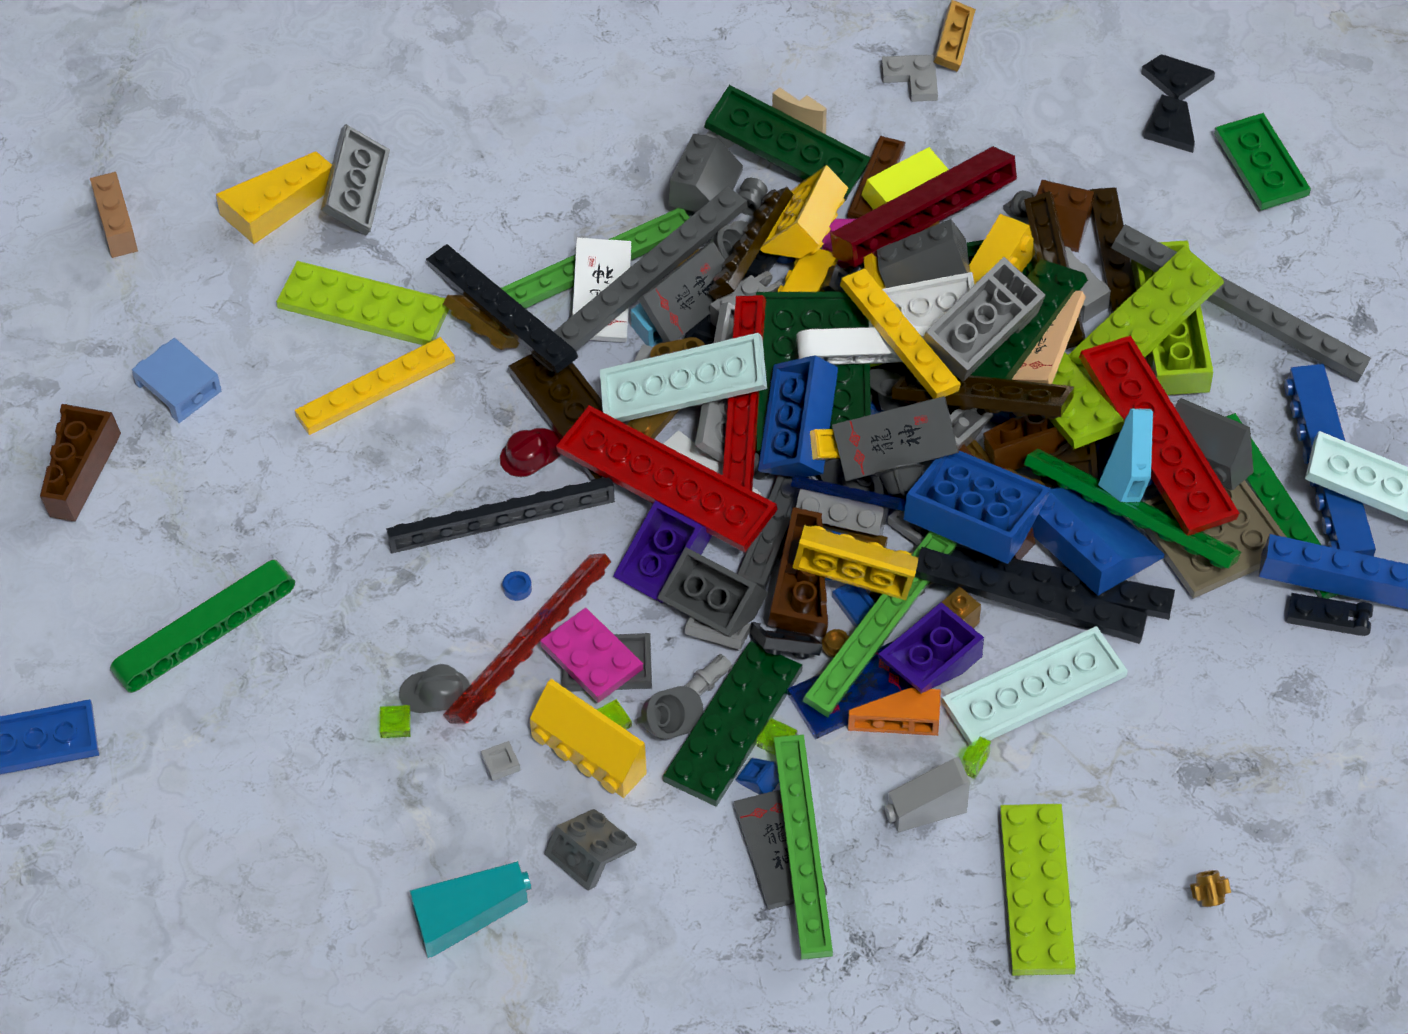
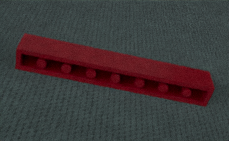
M992 146L830 233L833 257L856 267L864 262L865 256L871 253L876 256L877 249L916 234L1017 179L1015 155Z

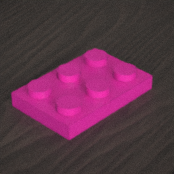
M586 607L540 640L541 647L597 703L643 670V663Z

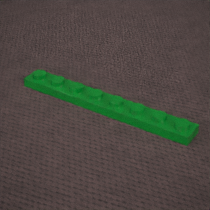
M1236 413L1225 416L1242 424ZM1251 438L1253 473L1245 479L1246 483L1287 538L1321 545ZM1313 589L1317 597L1329 599L1339 595Z
M1036 449L1027 455L1024 465L1032 468L1031 471L1041 477H1050L1057 481L1058 486L1081 493L1085 500L1093 503L1098 502L1106 506L1107 510L1112 514L1124 515L1132 519L1133 524L1143 529L1149 528L1157 532L1161 539L1168 542L1175 541L1184 546V550L1210 559L1209 562L1212 565L1229 569L1238 562L1241 551L1203 532L1186 535L1176 518L1143 501L1120 502L1098 485L1099 479L1040 449Z

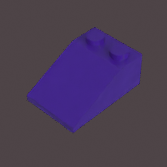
M655 500L613 577L663 603V601L658 599V596L685 547L702 555L712 535L706 532L704 526Z
M940 602L880 652L878 657L915 689L923 693L962 675L983 657L984 637Z

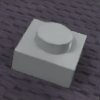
M509 741L481 751L482 759L492 781L521 771L520 764Z

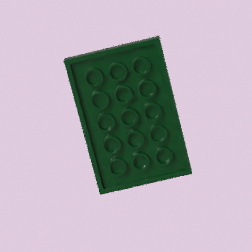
M756 292V295H763L766 299L763 350L767 389L759 391L757 454H761L774 364L799 359L796 334L809 329L869 328V320L846 292ZM870 363L835 365L838 367L830 429H833V424L871 415Z

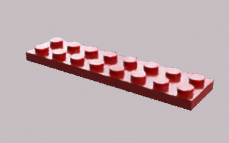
M1130 335L1082 350L1079 359L1100 394L1124 420L1130 408L1151 409L1153 411L1151 478L1186 535H1193L1237 520L1240 514L1132 336Z
M590 405L556 446L558 453L605 478L612 479L614 483L653 504L655 500L699 523L706 528L707 533L743 552L747 551L778 510L777 504Z

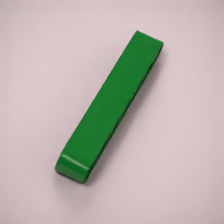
M270 560L118 656L112 662L110 671L128 692H136L285 597L294 588L295 580L277 560Z

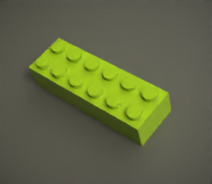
M1188 240L1159 242L1176 252L1184 246L1190 250ZM1131 259L1137 291L1156 272ZM1201 305L1147 355L1148 364L1167 395L1210 392L1214 372Z

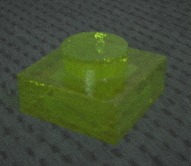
M617 699L596 709L627 730L632 727V720Z
M410 705L380 706L381 738L411 737Z
M771 718L757 739V747L775 755L774 737L798 735V730Z
M980 736L974 746L971 744L968 746L963 756L967 776L976 779L989 758L991 741Z

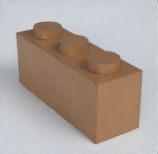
M112 172L90 178L111 257L114 258L138 252L117 173Z

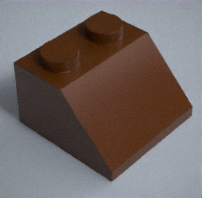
M1041 180L1036 195L1048 191L1053 194L1064 245L1070 248L1071 251L1079 253L1092 213L1094 191Z

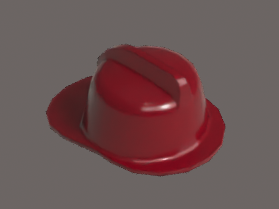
M546 428L520 430L508 439L506 446L502 449L500 464L503 470L511 476H530L560 457L561 454L558 453L556 446L561 439L553 430Z

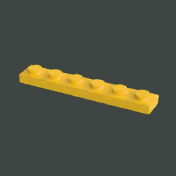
M865 268L841 278L840 286L933 399L946 397L959 391L961 383Z
M439 337L295 409L296 418L308 435H311L454 363L455 355L444 340Z

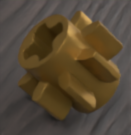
M1218 870L1200 872L1196 875V883L1190 884L1193 899L1201 901L1203 907L1223 904L1225 902V894L1231 893L1229 879L1225 878V876H1220Z

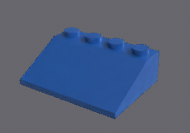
M959 451L957 454L935 459L910 489L906 497L904 520L1008 564L1021 548L1049 496L1051 488Z
M1051 489L1032 525L1034 537L1096 595L1104 593L1164 558V553L1123 516L1112 514L1107 510L1106 506L1098 502L1093 503L1085 500L1081 493L1073 489Z

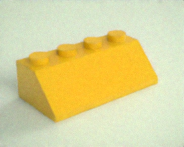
M827 165L791 190L793 193L792 198L760 249L763 253L801 259L808 253L815 254L823 246L822 240L830 232L831 228L829 226L838 216L837 210L845 202L843 197L848 189Z
M804 525L792 568L906 601L915 577L918 557L912 556L907 551H894L884 548L876 542L866 543L855 540L854 537L848 534L838 535L827 532L826 529L820 526L810 527Z
M553 679L547 682L529 718L531 735L534 740L541 745H548L562 760L571 761L585 776H592L597 779L608 792L612 794L617 793L622 798H625L647 774L645 742Z

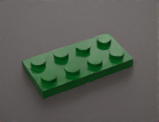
M1264 112L1215 127V137L1260 210L1310 196V186Z

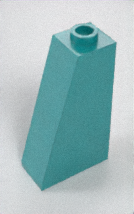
M518 861L410 890L412 905L427 958L436 956L528 902L527 890L532 889L527 871L521 872Z

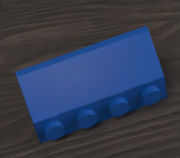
M816 355L774 364L758 471L798 478L823 474L825 460H813L810 431L830 429L838 367Z

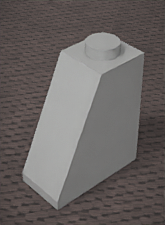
M960 757L953 758L889 792L888 805L884 806L889 823L894 822L898 833L967 813L970 781Z

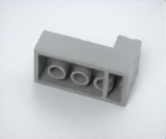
M1003 257L925 332L923 339L947 368L963 382L1015 331L1019 333L1038 314L1045 294Z

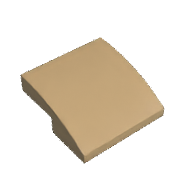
M780 87L772 93V107L826 134L827 108L808 95L799 101Z

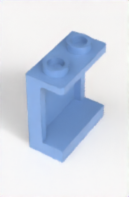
M175 337L168 343L161 345L157 351L145 360L138 362L132 369L135 384L139 388L147 387L170 408L172 418L178 423H181L222 392L218 374Z

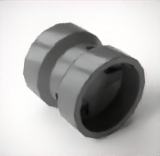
M750 177L744 179L740 187L741 191L738 192L740 196L747 200L748 205L741 213L749 216L753 215L761 206V201H763V197L768 192L765 183L757 178Z

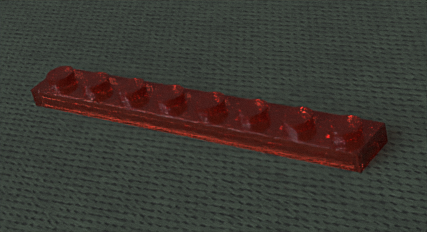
M605 553L590 554L443 714L450 724H466L472 721L478 713L477 709L495 696L497 687L514 675V669L517 665L527 660L533 654L532 649L537 643L552 632L551 628L557 622L563 620L569 614V608L575 602L586 596L587 588L604 576L605 569L612 562Z

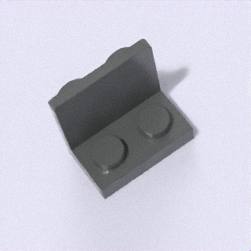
M592 809L557 825L544 854L589 891L597 886L605 865L634 851L637 843L628 837L624 831L611 823L604 814Z

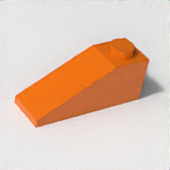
M908 688L850 709L848 731L938 736L941 689H930L920 693L915 688Z

